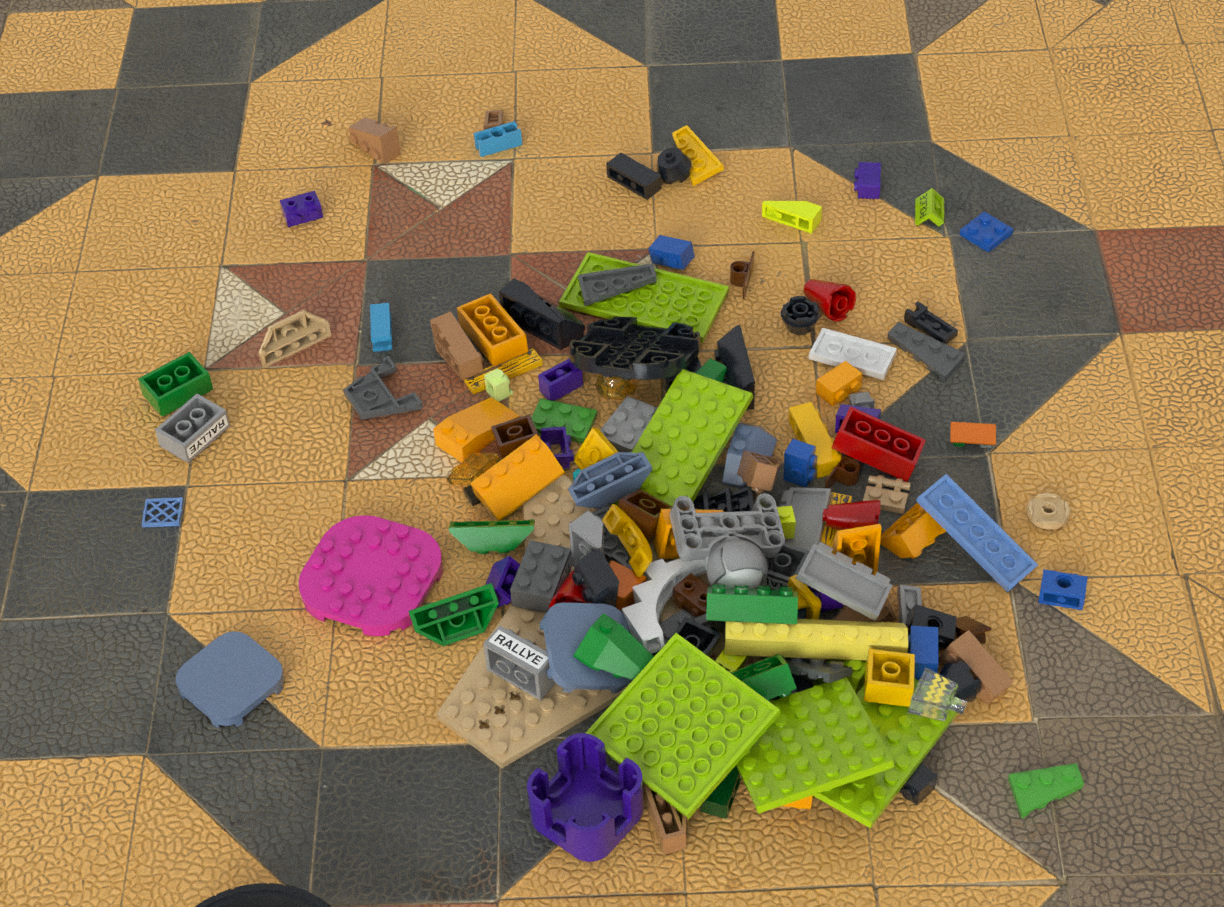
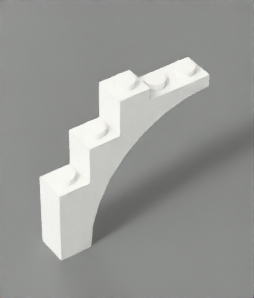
M708 556L705 560L685 561L679 558L667 563L663 559L653 561L644 572L647 582L632 587L635 604L622 608V614L628 623L629 633L651 654L660 651L665 645L663 631L659 625V618L664 605L673 595V587L690 573L696 577L707 573Z

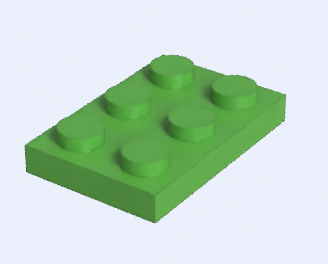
M540 398L531 418L538 434H541V428L565 427L566 434L570 435L571 441L583 444L597 418V410Z

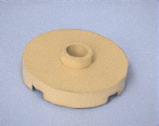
M1040 493L1028 502V519L1039 528L1048 530L1058 529L1068 521L1070 513L1069 504L1066 501L1064 502L1057 494Z

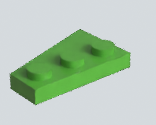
M1077 763L1012 773L1008 776L1021 819L1028 816L1029 812L1037 808L1040 810L1046 807L1047 803L1055 799H1061L1083 788L1084 785Z

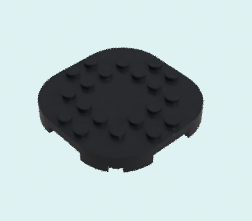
M613 317V319L605 321L603 319L597 320L587 326V334L582 339L570 342V363L575 368L589 373L602 374L604 377H621L624 380H652L681 373L682 369L685 370L700 353V333L698 331L694 333L693 327L673 322L668 328L637 325V317Z

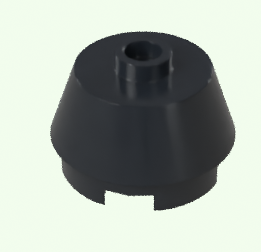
M668 148L658 156L657 173L661 175V179L667 184L679 180L683 182L691 174V159L678 148Z
M805 296L790 298V301L783 305L781 310V318L787 330L797 335L807 334L812 331L820 316L817 303L806 300Z
M957 660L954 663L944 665L939 673L942 681L937 682L939 687H936V690L942 688L939 683L944 682L942 679L944 677L950 684L944 685L947 690H943L942 693L947 695L948 698L951 696L958 703L965 704L976 699L977 694L981 692V684L979 679L975 680L969 672L971 667Z

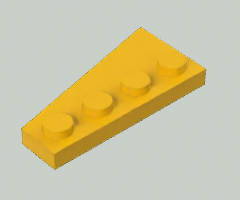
M687 125L672 133L676 147L691 159V174L689 178L693 186L724 170L723 164Z

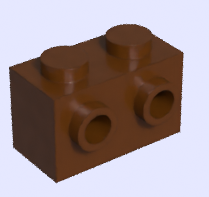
M690 573L673 587V602L677 607L683 608L695 618L706 614L707 591L710 586Z

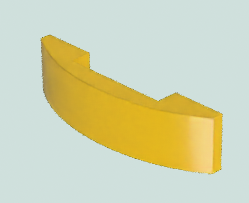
M612 504L602 521L610 534L618 536L631 556L629 564L636 575L641 577L652 562L651 548L644 534L634 521L617 505Z

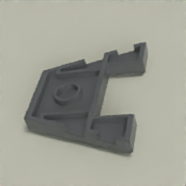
M389 356L383 358V362L380 365H374L370 369L371 372L366 376H360L343 389L345 397L361 420L423 409V404L415 392L395 399L381 380V378L397 372L396 366Z

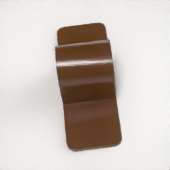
M754 251L752 252L750 262L735 261L730 265V282L734 286L743 287V299H745L754 267Z
M845 454L827 477L825 488L830 489L835 481L847 486L856 485L859 481L860 464Z
M968 616L959 617L956 620L957 638L969 630L981 644H985V632L991 631V627Z

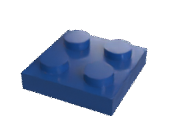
M985 211L960 229L962 237L987 252L993 250L1013 234L1012 227Z

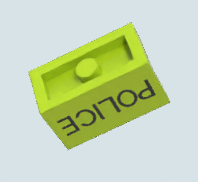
M933 188L915 199V224L917 226L927 219H930L938 227L944 224V198Z

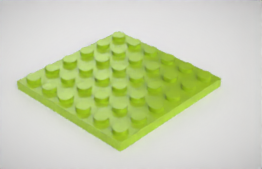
M675 633L586 733L600 739L605 745V753L619 764L625 758L635 762L641 769L643 783L689 819L778 718L781 711L679 634Z
M847 677L770 701V703L780 709L781 714L736 764L758 814L894 768L893 759Z

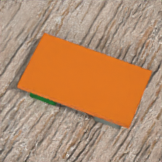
M951 422L950 443H953V446L962 447L965 446V443L980 444V448H991L992 445H996V424Z

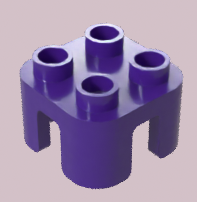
M578 733L567 737L558 746V772L549 781L548 773L537 768L528 779L527 792L531 822L534 828L577 859L594 862L605 858L641 819L644 812L643 779L641 769L629 758H625L619 765V774L610 769L606 764L604 743L591 734Z

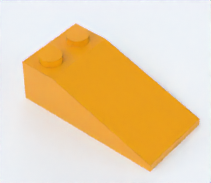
M490 397L447 417L434 427L435 445L465 464L494 440L491 426L519 418L520 415Z
M881 524L837 531L832 548H834L832 553L835 555L839 551L853 558V565L858 561L873 569L871 574L875 576L876 572H878Z

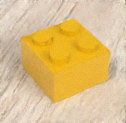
M869 649L865 665L864 701L910 707L914 691L915 654Z

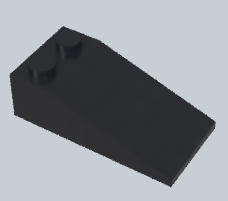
M513 278L499 291L500 305L522 330L559 350H563L562 321L526 283Z

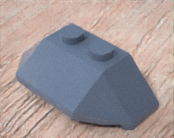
M738 423L727 452L722 485L738 488L747 486V483L743 482L742 478L737 474L743 451L746 450L772 457L777 439L762 426Z
M618 452L581 470L568 490L576 506L601 509L639 490L652 471V466L644 452Z

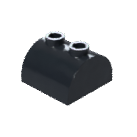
M594 550L578 561L572 574L573 581L576 586L582 585L584 589L582 590V596L586 603L591 601L595 604H607L616 607L619 580L601 550Z

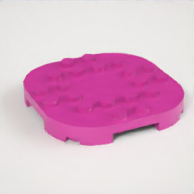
M367 515L344 519L333 525L324 534L299 576L301 599L305 609L320 621L325 622L329 618L361 628L365 635H390V631L398 628L404 630L412 624L408 611L421 607L435 581L440 580L443 572L441 550L431 535L414 527Z

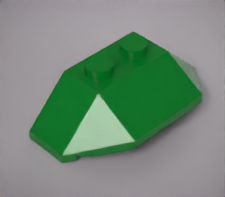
M535 519L450 522L449 532L471 552L476 551L478 554H486L489 551L509 553L534 530Z
M490 583L408 612L416 633L441 646H446L484 633L499 603L493 585Z

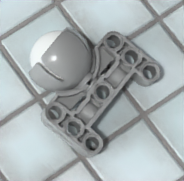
M766 493L760 494L757 497L751 511L696 513L692 500L686 496L676 498L670 511V520L679 557L685 561L705 560L708 556L707 577L711 587L712 584H725L726 588H735V585H748V589H756L757 586L763 585L768 575V565L765 557H776L785 542L775 499Z

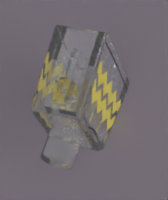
M925 668L912 695L908 713L944 721L950 710L963 714L968 701L956 697L957 683Z

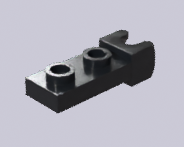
M920 302L915 303V311L910 309L905 311L904 320L913 328H919L942 343L947 344L958 335L956 328L928 311V307Z

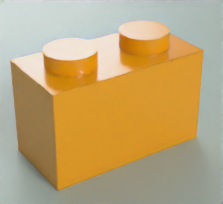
M844 361L816 380V394L831 406H834L838 402H842L849 394L857 392L861 388L862 373L847 361Z

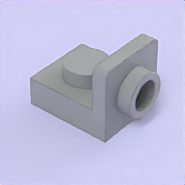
M869 392L849 394L850 405L874 408L875 401L870 397Z

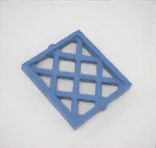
M183 497L146 499L142 527L180 526L181 514L183 513ZM165 503L168 506L167 508H165L164 510L159 508L161 505ZM180 503L179 509L174 508L176 504ZM151 504L153 508L148 511V505ZM157 509L160 513L154 516L152 512ZM169 509H172L174 511L172 514L168 515L167 513H165ZM163 514L166 518L160 521L158 517ZM178 514V518L175 521L172 517ZM149 515L151 519L146 522V516Z

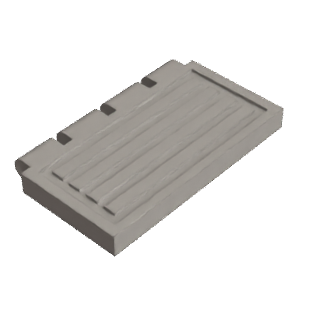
M790 487V490L782 491L778 507L792 506L796 520L794 538L785 539V543L810 551L813 544L818 546L822 540L825 521H822L823 508L828 509V505H830L831 489Z
M819 542L818 546L813 544L795 579L876 621L893 586L889 584L891 579L879 572H876L875 576L872 575L873 569L858 561L853 565V558L839 551L834 555L832 553L834 548L822 542Z

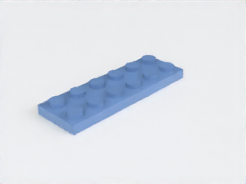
M947 474L916 499L1007 593L1038 566Z

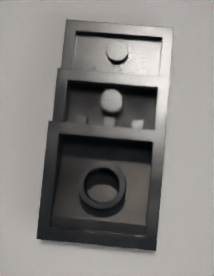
M749 486L732 492L730 488H726L709 494L705 490L697 494L693 504L694 508L699 510H723V512L751 511L756 501L755 491L751 490L752 487Z

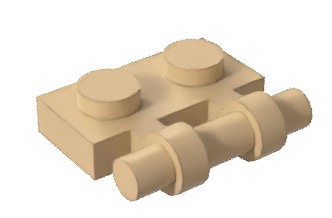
M869 475L868 483L876 486L866 487L863 501L879 500L881 501L880 510L904 514L908 493L901 492V490L909 491L911 483L904 482L903 479L899 478L893 480L884 478L883 475ZM885 486V487L894 488V491H893V490H888V489H883L882 487Z

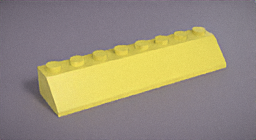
M797 619V624L725 621L724 655L771 657L780 654L782 657L866 661L869 649L900 653L908 652V628L905 623Z

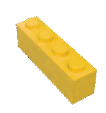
M812 402L789 407L788 422L797 440L816 446L815 455L818 456L815 465L817 479L829 476L843 457L840 452L831 448L834 439L828 435L827 425L822 423L819 410L814 408Z

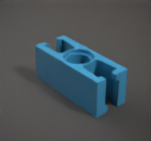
M513 121L475 132V147L479 150L480 156L483 157L521 146L522 135L520 128L517 129V123Z
M389 303L370 304L373 352L393 350Z

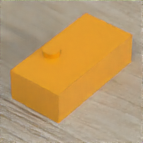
M491 293L456 307L459 325L493 366L528 352L526 334Z

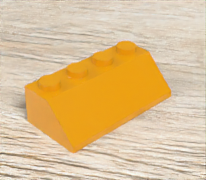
M536 434L470 484L476 497L498 521H502L565 474L549 447Z
M917 502L881 534L880 544L900 558L910 557L914 559L921 555L923 548L933 544L936 541L935 538L939 534L945 533L946 530Z

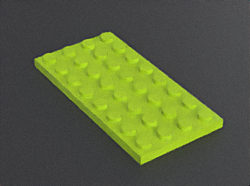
M587 252L559 301V306L562 308L606 319H613V317H637V325L668 328L673 322L686 324L693 327L694 333L696 331L700 333V342L703 343L729 293V286L654 268L657 282L585 306L578 275L640 265Z
M682 369L632 450V453L644 452L652 466V471L639 489L646 491L673 506L676 498L679 496H686L693 502L751 403L753 394ZM618 500V501H616V502H614V503H612V504H615V505L618 506V503H619L620 500Z
M915 678L910 707L864 701L863 686L856 695L893 759L894 768L812 796L871 828L958 715V712L954 711L956 706H962L963 704L958 703L952 698L950 701V698L944 694L945 698L941 700L943 705H939L940 711L935 712L937 717L931 718L928 715H932L930 710L935 709L933 706L935 702L930 703L933 707L928 709L930 714L920 715L921 712H925L922 707L928 706L923 698L928 697L926 692L931 691L928 685Z

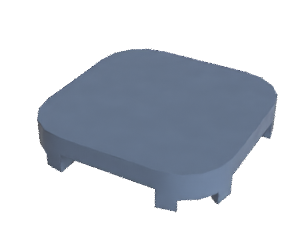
M558 603L545 613L540 622V630H544L550 668L546 672L549 680L552 678L557 685L563 688V692L571 693L574 689L611 690V693L620 692L632 681L622 676L619 679L614 677L613 673L602 669L600 671L593 670L573 657L590 627L603 613L621 624L629 632L625 616L614 606L595 603Z
M233 631L217 637L185 662L177 671L175 678L179 694L183 700H189L211 719L212 725L220 728V725L229 726L234 724L238 727L244 723L243 717L273 692L278 695L283 690L284 672L280 662L256 641L242 632Z

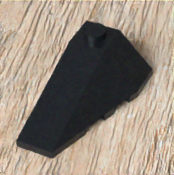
M537 294L562 321L564 348L569 347L572 340H580L584 337L585 326L581 320H578L569 311Z

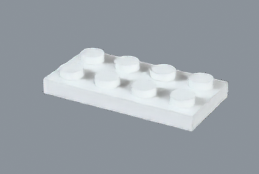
M822 328L809 352V359L835 367L847 361L863 375L884 380L896 356L897 348Z

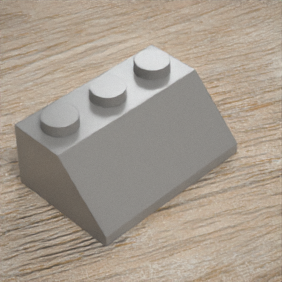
M589 511L569 524L571 558L574 568L582 557L594 550L600 549L605 557L603 521L600 517L594 516Z

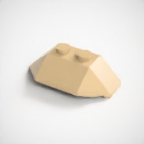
M302 310L269 326L259 350L262 367L266 368L330 337L329 322L324 318Z

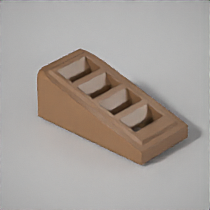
M503 110L486 111L484 130L503 125Z

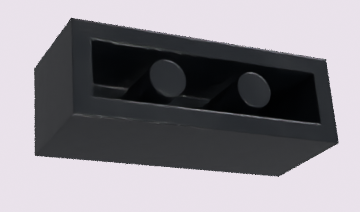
M619 153L606 163L608 178L646 200L662 189L661 175L623 153Z

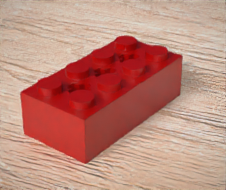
M850 406L831 448L908 482L926 440Z

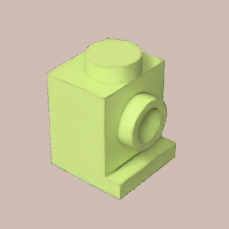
M497 368L484 375L486 392L492 398L499 402L513 395V391L509 388L510 380L506 374H503L502 370Z

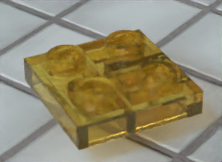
M469 453L460 465L455 466L446 479L449 484L471 485L472 481L497 464L501 459L497 453Z

